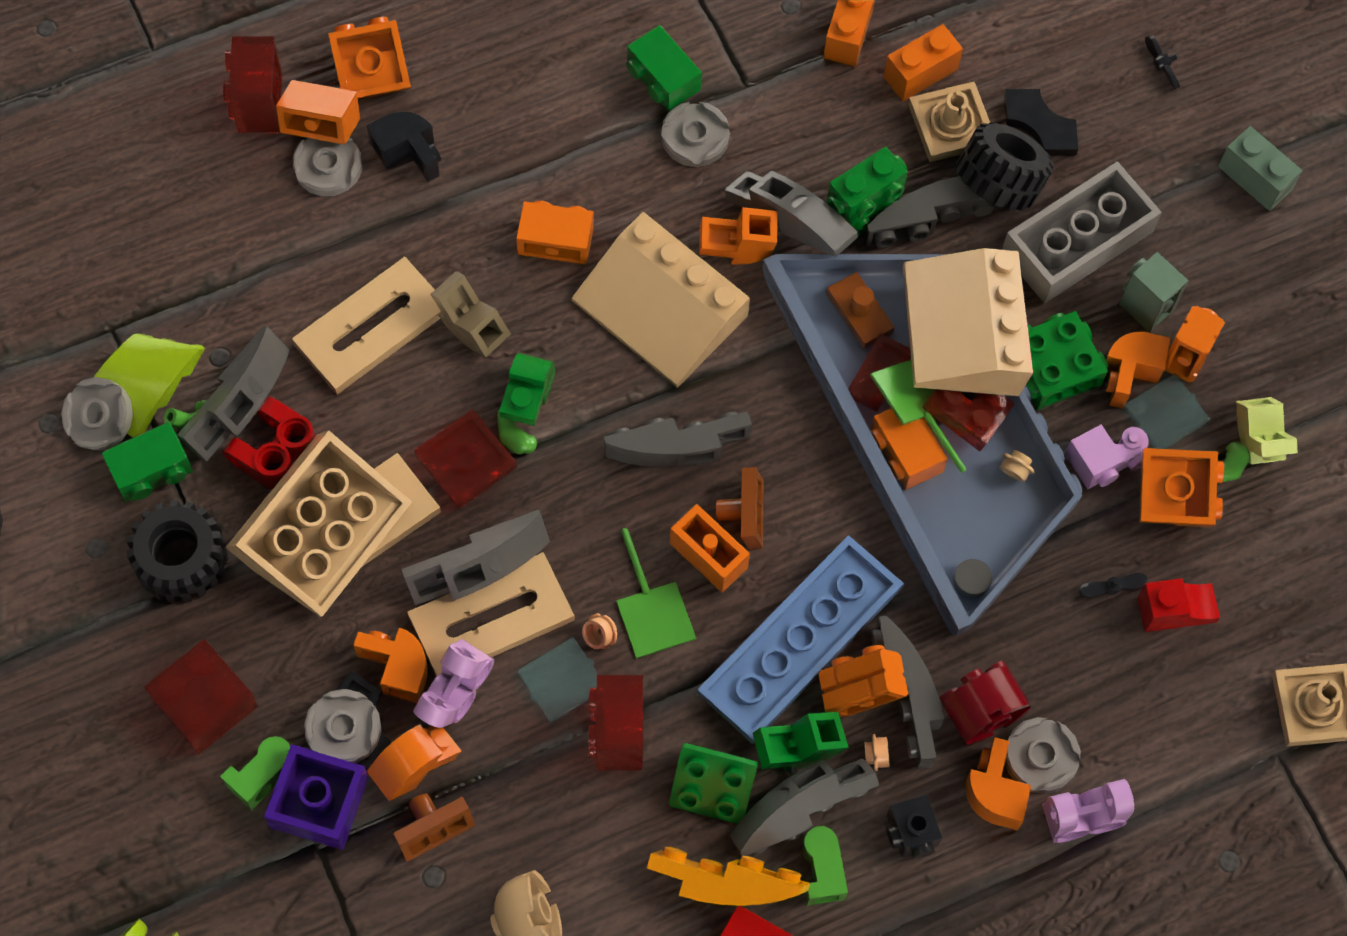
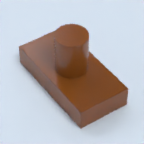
M858 272L827 287L826 295L863 350L894 333V325L875 299L873 291L867 287Z
M757 467L742 468L741 498L720 499L716 502V515L719 522L741 520V538L749 550L763 549L764 480Z
M420 794L409 802V808L416 821L394 832L393 835L406 862L476 825L463 797L436 809L428 794Z

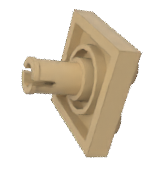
M975 82L909 97L908 106L929 162L961 155L977 126L983 123H990Z
M1347 663L1275 670L1272 673L1286 747L1347 741Z

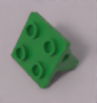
M684 743L679 756L669 805L674 808L738 824L746 814L758 762Z

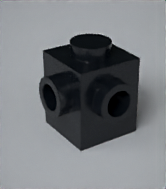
M927 794L890 805L887 812L890 826H886V832L892 848H898L902 858L912 855L913 859H921L935 853V847H938L941 842L942 835Z

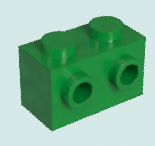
M658 25L627 46L626 67L629 73L635 79L640 78L647 86L650 97L656 103L661 102L668 111L701 90L702 71L661 25Z
M170 421L102 452L125 503L131 500H142L148 497L154 489L165 484L173 485L185 479L187 474L193 472Z

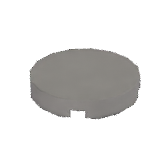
M681 103L670 110L663 120L661 140L664 150L673 160L684 166L701 167L710 165L720 159L728 148L730 131L727 118L718 108L709 103Z
M350 137L345 145L307 138L306 140L303 139L294 151L293 171L298 183L309 193L319 196H336L348 191L357 183L362 172V155Z
M98 377L84 379L76 384L77 387L72 393L69 392L64 399L61 412L63 428L79 447L97 451L112 448L123 440L130 429L133 417L131 399L125 389L115 381Z
M348 689L330 691L323 695L316 704L314 703L310 707L304 723L306 741L311 750L355 764L369 757L377 747L382 732L380 715L373 703L360 692Z
M1041 717L1023 721L1013 729L1007 740L1009 745L1005 765L1008 774L1014 781L1031 785L1030 792L1048 794L1059 791L1072 781L1078 770L1081 750L1077 739L1066 725L1058 721L1054 722Z

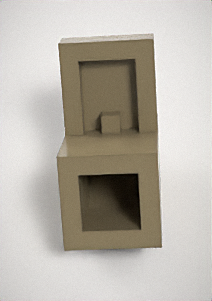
M455 271L430 294L442 312L438 316L446 327L469 349L485 358L511 335L497 310L478 299L463 274Z

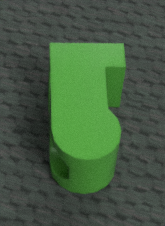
M274 736L265 739L258 748V754L240 772L230 766L220 776L223 783L248 808L253 810L275 788L290 745L281 737Z
M825 826L814 827L807 832L802 845V853L811 865L814 882L810 883L809 890L805 892L807 906L843 901L847 897L848 889L837 836L830 828Z

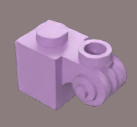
M1101 424L1072 439L1065 455L1087 489L1097 484L1104 487L1114 482L1119 477V471L1128 466L1131 471L1141 468L1142 449L1147 448L1148 437L1142 429L1130 427L1123 432L1118 444H1114Z

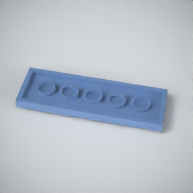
M848 535L697 689V694L753 744L755 741L752 733L760 727H769L817 678L818 673L825 669L903 588L904 583Z

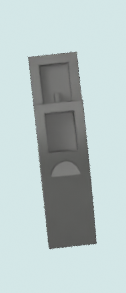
M746 171L724 189L726 201L744 208L778 211L777 222L780 224L781 234L836 257L858 238L857 231L831 206L803 186L774 171H770L764 177Z
M960 176L941 180L907 194L882 211L867 226L864 243L866 248L873 246L886 248L904 240L922 241L934 235L937 221L949 223L960 217L973 214L975 216H985L997 210L998 206L984 200L970 190L969 187L964 188Z
M263 326L218 377L222 384L177 434L201 460L208 461L230 434L238 436L263 404L283 369L290 350L267 326Z
M748 411L740 414L728 412L719 416L717 420L707 423L701 421L692 422L685 425L682 430H678L674 418L667 420L655 418L638 428L630 430L629 428H619L609 433V436L604 437V453L607 458L646 467L674 468L703 465L720 461L722 446L749 439L752 422Z
M536 510L469 535L471 544L403 568L402 572L415 606L451 593L453 601L493 584L528 562L550 543L540 511Z
M880 616L876 629L871 630L872 646L882 645L886 650L898 652L902 658L904 673L902 674L906 679L908 695L904 699L899 700V709L902 722L908 721L910 735L906 736L907 753L909 758H915L917 769L930 768L936 759L931 730L940 729L944 721L940 699L931 675L913 644L890 618Z
M863 758L835 770L824 759L810 765L784 780L759 800L729 835L731 843L741 856H752L763 853L769 846L781 841L794 840L800 837L803 832L813 828L810 814L828 811L838 802L848 798L861 797L870 789L879 786L876 772Z

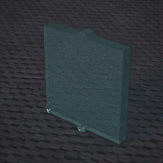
M1175 374L1124 406L1138 427L1147 434L1148 440L1155 449L1169 448L1211 420L1195 400L1196 395L1194 393L1190 394Z
M574 637L518 670V674L531 692L530 699L534 702L537 701L550 723L607 689L593 667V659L586 657Z

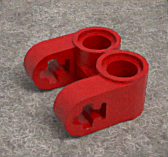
M269 396L264 400L256 413L266 424L277 431V436L273 441L262 445L256 450L241 439L234 437L223 449L222 454L236 468L272 490L316 435L311 422L306 417ZM296 436H305L300 442H291ZM282 463L278 469L268 470L272 464Z

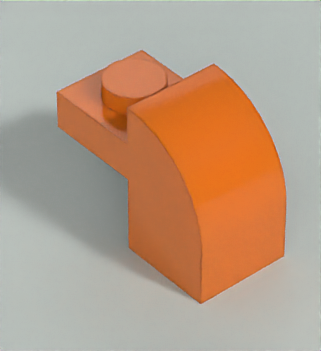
M743 207L737 220L702 217L700 222L699 255L731 258V264L735 265L762 261L773 253L777 244L778 211Z
M1133 332L1122 336L1113 344L1106 358L1108 372L1110 373L1106 385V392L1111 393L1109 406L1124 408L1130 395L1133 378L1158 384L1165 370L1170 337L1148 332Z
M402 628L398 629L395 641H392L390 636L382 632L370 631L369 634L358 631L353 645L357 657L386 665L380 683L383 694L418 703L428 679L426 657L419 640L412 633Z
M419 724L388 745L372 763L367 773L385 797L391 801L416 789L429 771L455 760L461 750L444 728L431 725L423 729Z
M994 737L990 747H983L977 769L984 772L971 769L966 778V796L971 808L979 817L991 824L1018 831L1024 820L1031 785L1001 777L1009 741Z

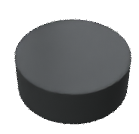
M965 560L958 565L953 578L954 586L961 595L968 598H978L988 591L992 581V573L990 568L980 560Z

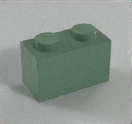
M1251 126L1227 147L1218 166L1269 211L1293 190L1303 171Z
M1158 252L1148 260L1141 258L1130 269L1129 274L1131 278L1122 287L1124 294L1119 303L1149 333L1174 312L1189 281Z

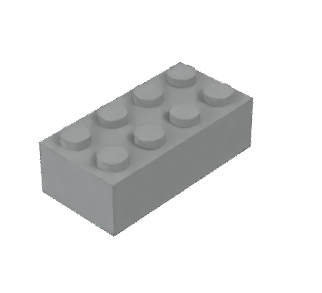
M1117 161L1007 232L1002 250L1019 252L1021 276L1045 304L1153 233L1162 212Z

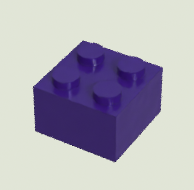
M291 744L264 816L269 827L343 850L369 780L365 766Z

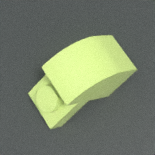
M1272 397L1236 401L1239 437L1242 445L1246 446L1249 450L1250 464L1286 460L1287 454L1298 453L1297 439L1284 430L1283 403Z

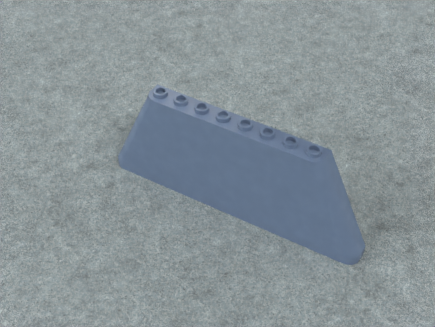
M775 254L763 259L762 271L766 284L948 630L954 636L970 630L1075 508L1082 497L1081 484L1076 475H1070L1064 464L1065 457L1062 449L1057 443L1053 444L1047 434L1048 427L1041 413H1036L1032 407L1028 388L1025 385L1019 396L982 393L977 402L963 407L958 415H951L939 428L966 467V471L962 473L958 470L933 432L948 458L944 472L905 490L900 480L896 481L887 464L888 459L884 452L879 449L870 432L874 416L891 408L870 374L911 360L903 275L904 262L947 254H838L836 257L830 254ZM855 272H858L867 287L873 291L875 299L895 327L893 334L864 350L826 295L827 287ZM937 389L946 403L952 397L959 396L963 392ZM1013 450H1016L1032 459L1030 466L1034 469V474H1029L1026 481L1021 482L1004 473L999 468L1004 460L1002 457L1004 453L1011 455ZM968 559H977L984 562L992 573V581L988 591L978 598L965 597L954 586L953 578L958 565Z

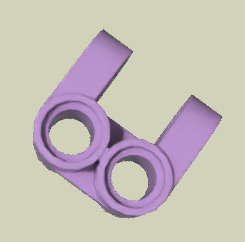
M463 639L450 644L441 660L442 672L432 682L428 691L422 694L413 710L418 718L434 727L443 728L452 723H458L464 717L475 699L476 690L485 681L494 664L493 658Z
M1122 779L1105 783L1101 787L1088 790L1080 795L1067 792L1050 796L1042 804L1053 843H1063L1081 838L1089 833H1105L1126 825V821L1134 812V799L1128 782Z

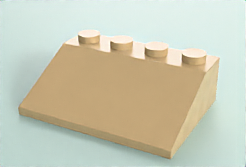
M642 212L617 237L573 295L572 302L678 388L748 317L750 297L645 212Z
M982 248L904 262L903 275L914 387L1019 396L1033 374L1019 252Z
M328 430L315 436L225 548L258 575L319 617H322L411 505L412 501Z

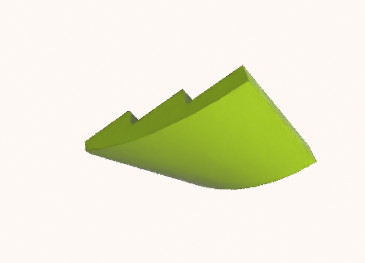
M136 333L128 338L102 365L94 377L115 381L125 389L131 399L133 417L130 429L127 432L128 435L134 438L146 432L158 408L165 407L169 403L182 377L190 376L205 350L202 345L184 344L171 339H158L150 335Z

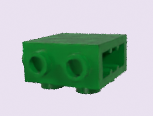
M885 146L829 183L826 203L857 231L858 236L866 233L867 226L882 211L902 198L908 173L907 167L900 156L893 155Z
M1076 311L1067 315L1057 313L1046 319L1043 324L1035 327L1027 325L1033 374L1026 387L1037 411L1102 385L1108 372L1106 358L1101 351L1097 352L1092 343V333L1088 324L1085 321L1081 322Z

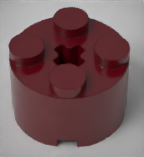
M1003 660L990 666L985 670V673H982L980 668L969 672L960 679L963 684L962 687L959 689L955 687L939 697L942 706L967 745H973L994 735L992 731L1002 726L1004 728L1009 727L1023 717L1031 708L1026 695Z

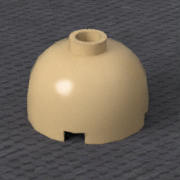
M534 870L514 877L507 881L498 891L494 902V914L490 917L493 931L497 936H562V924L557 904H553L550 907L545 894L551 892V890L537 871Z

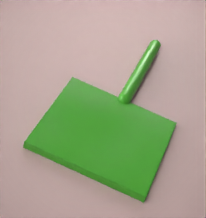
M911 360L871 373V378L902 425L925 418L958 470L962 473L965 472L966 467L932 417L933 414L947 410L949 406L937 389L914 387Z
M623 528L621 533L642 593L616 600L636 659L696 640L677 583L673 582L649 590L627 528Z

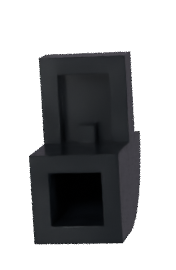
M395 112L366 125L369 143L386 169L411 156L427 182L440 176L438 162L441 161V156L434 145L432 125L425 118L411 112Z

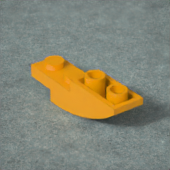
M665 847L664 851L660 850L651 853L647 869L683 880L679 896L718 905L745 906L772 903L803 894L810 887V883L800 880V873L786 868H779L778 872L763 868V861L749 856H742L741 860L736 859L728 862L726 871H722L724 865L719 862L701 859L700 863L686 859L687 853L673 847Z

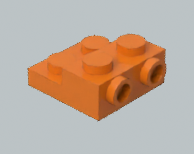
M378 17L369 20L367 26L355 28L352 23L334 27L335 32L328 33L340 89L356 91L358 100L411 89L396 20L389 21L388 17Z
M1143 448L1139 522L1175 524V526L1212 528L1215 526L1216 520H1221L1223 511L1222 498H1217V483L1223 482L1224 463L1223 461H1218V452Z

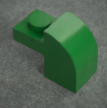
M517 353L509 371V382L499 410L501 418L535 426L541 405H546L555 376L554 361Z
M838 712L807 714L792 725L760 727L752 733L762 769L784 767L785 772L792 768H796V770L803 769L823 759L827 761L849 748Z

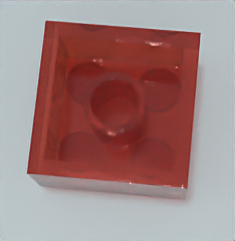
M232 36L231 50L225 51L226 71H230L229 81H224L223 97L224 101L228 102L229 119L235 120L238 133H280L276 105L282 96L283 72L274 36Z
M205 639L144 687L151 701L198 755L258 707L251 691Z
M597 675V688H589V721L596 722V725H589V758H596L597 770H642L643 675Z

